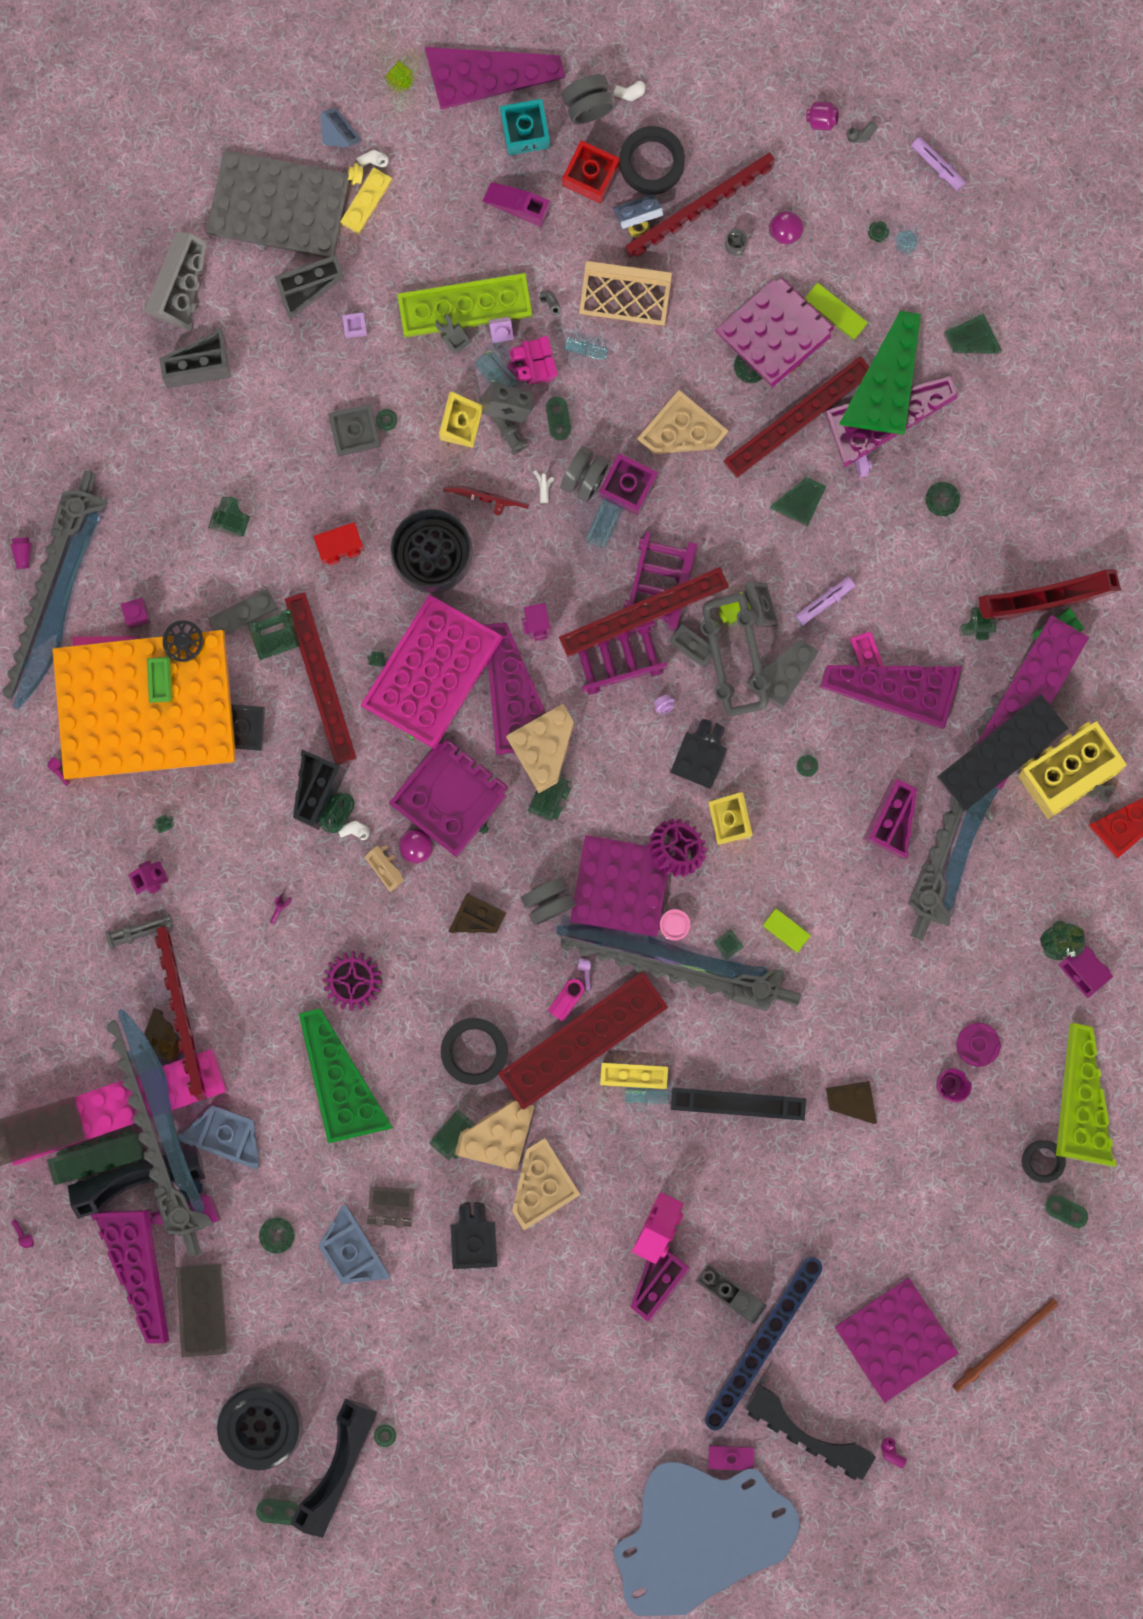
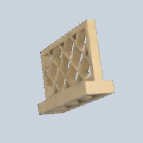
M586 261L579 314L665 326L672 273ZM589 276L598 277L603 285L592 291L588 286ZM602 278H607L609 280L607 282H604ZM613 280H620L624 288L614 295L607 284ZM624 281H629V282H631V283H629L628 285H626V284L624 283ZM635 282L641 283L645 288V291L638 297H635L629 289ZM645 284H650L652 286L647 288ZM655 286H665V295L657 301L650 290ZM603 287H606L612 297L602 304L595 294ZM588 289L591 294L586 297ZM627 290L634 300L623 307L616 297ZM648 292L655 303L644 310L638 299ZM592 296L600 305L594 311L584 310L585 301ZM615 299L621 310L615 314H609L604 306ZM662 300H664L663 308L659 304ZM634 302L643 311L637 317H631L625 310ZM656 305L662 311L661 321L652 320L647 314ZM602 308L605 313L597 312V311H599V310ZM621 312H624V313L626 314V316L619 315V314H620ZM645 314L648 319L640 317Z

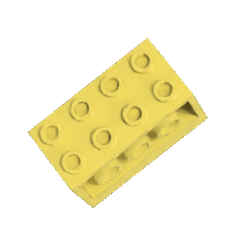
M1097 721L1093 724H1090V722L1085 723L1078 728V731L1075 732L1076 735L1072 736L1069 734L1060 740L1056 748L1053 746L1048 747L1041 752L1039 759L1035 760L1033 757L1020 768L1022 771L1018 777L1047 820L1085 796L1096 785L1103 784L1119 774L1127 766ZM1085 752H1086V753H1089V754L1091 755V757H1090V758L1087 757V756L1085 755ZM1066 765H1071L1073 769H1068ZM1048 777H1053L1054 782L1050 781Z

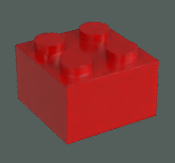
M580 140L562 177V186L601 204L619 169L620 158Z

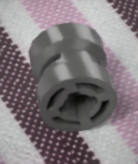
M734 229L727 234L725 248L729 254L738 256L745 251L748 238L744 231Z

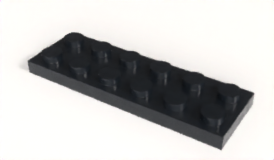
M1040 694L939 774L937 778L962 810L966 811L1069 728L1042 694Z

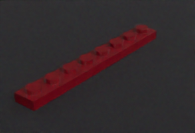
M769 152L627 244L625 252L629 258L634 255L636 257L641 256L647 251L646 248L651 244L654 246L658 245L665 239L664 236L670 232L675 234L682 229V224L688 220L690 222L695 221L705 209L708 211L714 209L722 198H731L736 194V189L739 187L751 185L755 181L754 178L756 176L768 174L773 169L774 157Z
M861 356L727 457L723 463L736 479L819 417L825 410H828L857 388L869 369V365Z
M718 567L559 636V640L567 658L726 590L729 588V585L721 567Z
M304 592L285 598L284 600L335 764L340 765L356 760V753L307 595Z
M164 926L156 928L158 936H155L157 948L161 949L162 957H159L163 970L166 969L167 977L164 978L166 989L170 990L172 998H169L171 1010L175 1011L176 1019H173L175 1030L180 1032L181 1040H178V1045L181 1053L185 1054L186 1061H183L185 1073L189 1074L191 1081L187 1083L189 1093L200 1101L207 1099L170 932Z

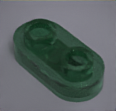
M552 397L546 404L549 432L553 439L564 441L571 434L568 406L563 398ZM559 406L561 408L560 412H554L553 407ZM563 427L564 432L559 434L556 432V429Z
M337 793L332 798L320 820L321 827L325 832L337 833L344 826L355 805L354 799L350 794Z
M1058 1195L1050 1196L1045 1202V1211L1049 1216L1074 1228H1081L1086 1225L1088 1213L1082 1206ZM1054 1202H1058L1060 1205L1056 1211L1052 1209ZM1075 1212H1078L1080 1215L1077 1221L1072 1219V1215Z
M264 1499L258 1504L256 1515L260 1521L265 1523L291 1525L294 1516H288L286 1511L287 1509H293L296 1513L299 1504L294 1501ZM266 1506L272 1508L271 1514L265 1513L264 1508Z

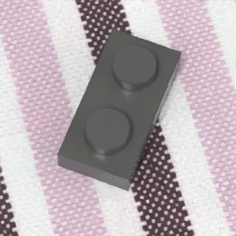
M681 624L669 640L671 645L702 668L712 658L710 644L683 624Z

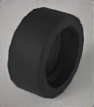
M1038 1140L1031 1143L1024 1150L1022 1167L1032 1180L1040 1183H1050L1057 1180L1063 1174L1066 1167V1158L1056 1156L1057 1165L1051 1173L1047 1175L1036 1173L1031 1166L1032 1154L1038 1149L1046 1148L1051 1150L1056 1156L1057 1144L1053 1142Z

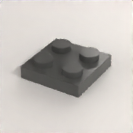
M371 404L328 413L338 457L380 447Z
M751 581L744 584L746 589L744 590V595L747 602L750 603L751 610L757 615L756 626L774 627L779 625L767 583Z

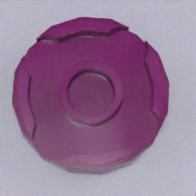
M973 1023L964 1027L958 1034L956 1048L960 1058L965 1063L981 1067L994 1062L999 1055L1001 1042L996 1030L984 1023Z

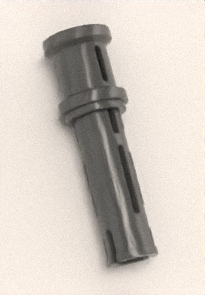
M491 416L501 431L502 440H506L512 449L511 453L513 455L518 454L529 445L519 434L517 426L512 425L509 420Z
M169 914L132 927L124 925L122 929L112 932L108 930L105 933L109 947L113 950L116 946L125 943L133 944L134 939L157 933L156 928L164 926L167 929L174 928V924ZM160 924V926H156V927H153V928H150V929H147V930H142V929H145V928H148V927H151V926Z

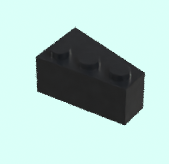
M301 749L302 758L298 772L299 782L298 790H296L293 818L319 830L346 770L337 764Z

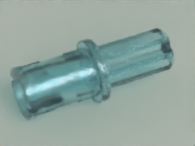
M570 337L566 339L564 351L581 354L584 358L585 356L600 360L607 358L608 349L606 347L590 344L588 340L583 342Z
M648 1088L645 1090L626 1089L625 1103H645V1106L647 1104H668L669 1092L648 1090Z

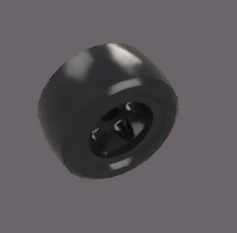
M436 509L419 510L406 517L396 528L391 539V562L397 575L411 588L423 593L445 592L459 584L468 573L473 557L472 540L466 527L452 514ZM438 533L440 536L435 539L431 537V534ZM420 536H423L424 540L422 541V543H416V540ZM444 543H450L452 545L451 549L445 550L443 548ZM429 545L437 547V550L434 549L435 553L433 554L425 550ZM414 551L420 553V557L418 559H413L411 557ZM445 558L448 563L445 566H441L439 560ZM425 563L432 565L429 571L424 570L423 565Z
M268 1383L249 1384L234 1392L222 1406L217 1422L218 1441L227 1457L238 1466L258 1471L274 1468L290 1458L298 1447L303 1431L302 1413L297 1402L283 1388ZM266 1407L273 1411L272 1415L268 1416L265 1414L264 1410ZM248 1408H255L256 1414L250 1416L247 1412ZM256 1421H265L266 1430L262 1428L257 1429L256 1425L258 1422ZM278 1421L280 1423V1430L273 1428L274 1422ZM241 1422L247 1423L248 1429L246 1431H242L239 1428ZM270 1436L273 1438L272 1445L265 1443L266 1437ZM249 1437L256 1439L255 1445L252 1446L248 1443Z

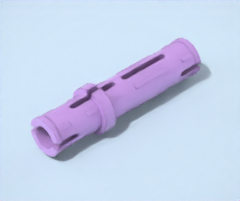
M921 136L912 143L911 147L939 173L941 179L944 178L956 191L964 186L966 180L953 169L954 166L951 163L948 164Z
M847 576L836 586L829 587L825 594L813 601L798 614H795V617L804 626L831 604L841 601L842 596L856 587L855 584Z

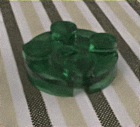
M1064 921L1055 922L1053 927L1048 928L1040 937L1043 953L1053 960H1064L1063 957L1069 955L1071 958H1074L1082 953L1086 946L1084 930L1076 925L1066 924Z

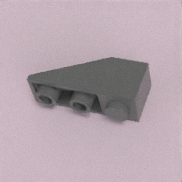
M709 1263L696 1279L697 1283L753 1324L767 1306Z

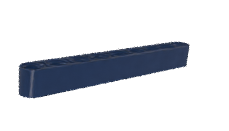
M813 1256L806 1257L801 1262L709 1406L704 1416L705 1423L709 1429L719 1430L725 1425L822 1272V1264L817 1258ZM810 1261L817 1263V1270L814 1273L806 1271V1264ZM798 1280L805 1282V1289L801 1292L794 1290V1283ZM785 1299L793 1301V1308L789 1311H785L781 1307ZM773 1318L781 1320V1327L777 1330H773L769 1326ZM761 1337L769 1339V1345L765 1349L757 1346V1342ZM754 1356L757 1358L755 1367L749 1368L745 1365L747 1357ZM737 1375L745 1377V1383L740 1387L733 1384V1379ZM725 1394L733 1397V1402L728 1406L721 1403V1398ZM713 1413L721 1416L720 1422L716 1425L708 1421L709 1416Z

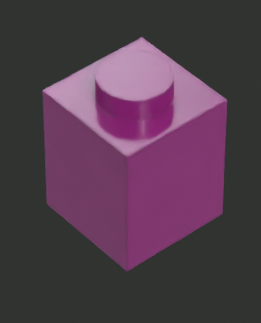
M142 598L120 604L126 625L129 628L151 623L146 603Z

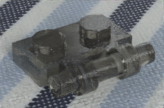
M370 1186L368 1209H377V1216L368 1215L367 1224L376 1225V1227H383V1225L396 1226L399 1229L412 1227V1218H404V1211L413 1212L415 1189ZM384 1210H397V1217L384 1216Z

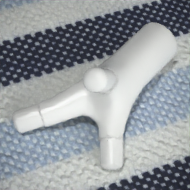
M535 470L533 473L537 477L540 487V503H549L548 491L554 478L551 477L546 481V474L543 473L541 476Z

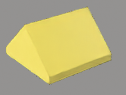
M449 392L439 432L440 440L473 448L482 414V405L454 392Z
M743 792L708 802L718 845L753 836Z

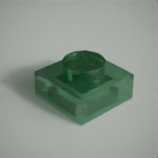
M732 929L713 942L725 960L744 948Z

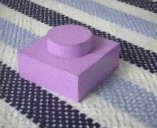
M364 312L342 315L346 338L367 336Z
M510 317L489 320L492 343L514 340Z
M866 455L856 461L859 478L867 477L869 470H872L871 459L866 457Z

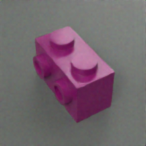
M545 603L523 607L525 618H521L524 635L529 634V638L535 639V642L548 639L547 636L551 635V627Z
M1085 943L1058 964L1087 999L1113 978L1109 968L1099 961L1094 951L1087 947Z

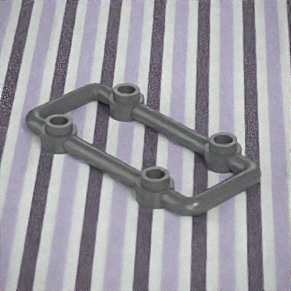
M741 593L708 600L703 605L704 620L701 623V631L704 635L708 636L718 680V684L715 687V696L722 700L724 711L729 716H737L766 708L769 702L767 690L771 685V680L762 671L753 625L757 620L756 613L749 609L747 599ZM739 602L740 611L737 614V622L745 629L754 671L751 687L754 691L758 692L760 701L732 707L731 698L735 690L726 681L716 635L720 631L721 625L717 619L713 618L711 609Z

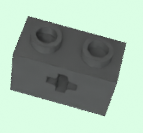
M492 382L482 395V414L523 423L532 412L533 392Z

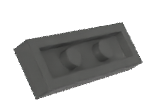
M265 589L210 617L209 620L215 631L224 630L225 635L278 608L269 590Z

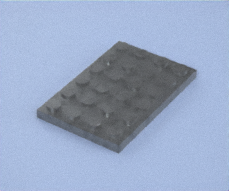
M224 150L206 234L325 258L332 257L335 254L341 226L340 221L342 220L349 188V174Z

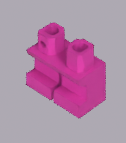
M548 336L529 342L527 340L523 341L520 346H516L509 351L512 362L521 360L523 366L515 369L516 381H526L527 385L551 382L558 376L554 358L551 357L553 354Z

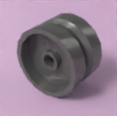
M596 74L581 78L568 85L562 91L561 95L564 103L570 107L568 113L572 123H589L606 116L615 109L616 103L613 95L607 92L609 85L604 75Z
M582 446L568 467L560 488L571 493L580 484L577 490V498L587 503L603 481L610 460L600 455L591 463L593 451Z
M564 877L551 882H545L520 897L525 908L540 906L529 914L534 926L558 916L577 905L571 894L558 898V895L568 889Z

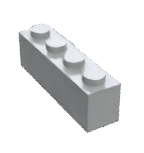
M175 232L144 312L161 321L188 331L192 330V323L190 321L192 313L195 312L196 304H194V298L200 284L198 282L199 271H202L206 249L205 241L191 233Z

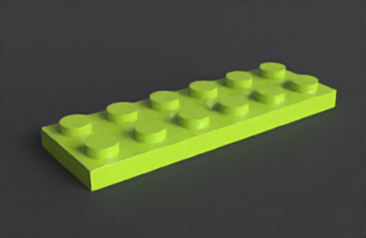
M525 273L397 294L404 338L442 332L437 329L435 321L438 320L441 324H446L448 322L445 319L446 313L451 316L453 326L459 323L462 328L487 325L489 320L510 317L511 320L532 317Z

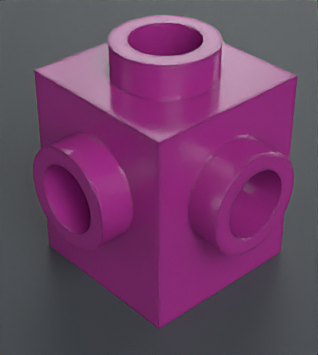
M151 861L138 865V869L128 874L136 895L149 891V894L156 893L162 890L161 886L168 882L166 872L160 861L152 864Z

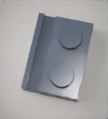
M654 193L613 207L614 214L622 229L663 216L662 208Z

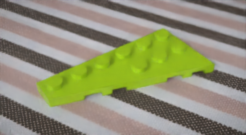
M1070 1023L1056 1156L1117 1167L1116 1159H1113L1111 1150L1113 1141L1112 1138H1109L1108 1133L1109 1118L1104 1089H1101L1099 1077H1101V1071L1097 1069L1095 1057L1097 1055L1094 1030L1090 1026Z

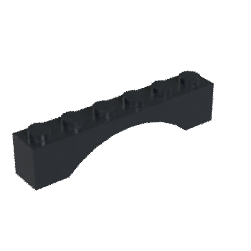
M684 1088L671 1089L670 1110L805 1121L806 1098Z
M196 1145L163 1155L172 1182L186 1185L206 1178L202 1157ZM142 1161L68 1185L70 1206L77 1219L100 1212L108 1202L130 1188L149 1182H156L149 1177L153 1165L148 1161Z
M758 1384L745 1406L746 1410L749 1411L748 1416L758 1422L760 1418L768 1423L767 1427L776 1433L780 1430L786 1433V1439L796 1445L799 1442L807 1446L805 1450L815 1457L818 1454L826 1458L824 1462L836 1469L837 1466L845 1469L844 1474L853 1480H856L857 1477L863 1480L876 1458L875 1454L855 1442L847 1444L828 1443L807 1435L787 1416L779 1396Z
M345 1398L336 1418L338 1428L337 1444L331 1465L316 1489L300 1502L291 1522L292 1526L305 1534L324 1537L377 1411L363 1403Z

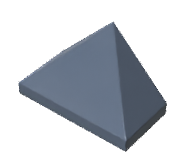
M336 107L322 111L320 114L322 142L325 145L349 147L362 141Z

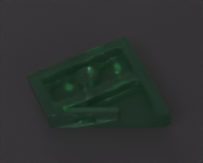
M984 314L944 332V336L953 353L999 354L1002 351Z
M806 477L796 487L771 504L770 509L808 527L826 486Z

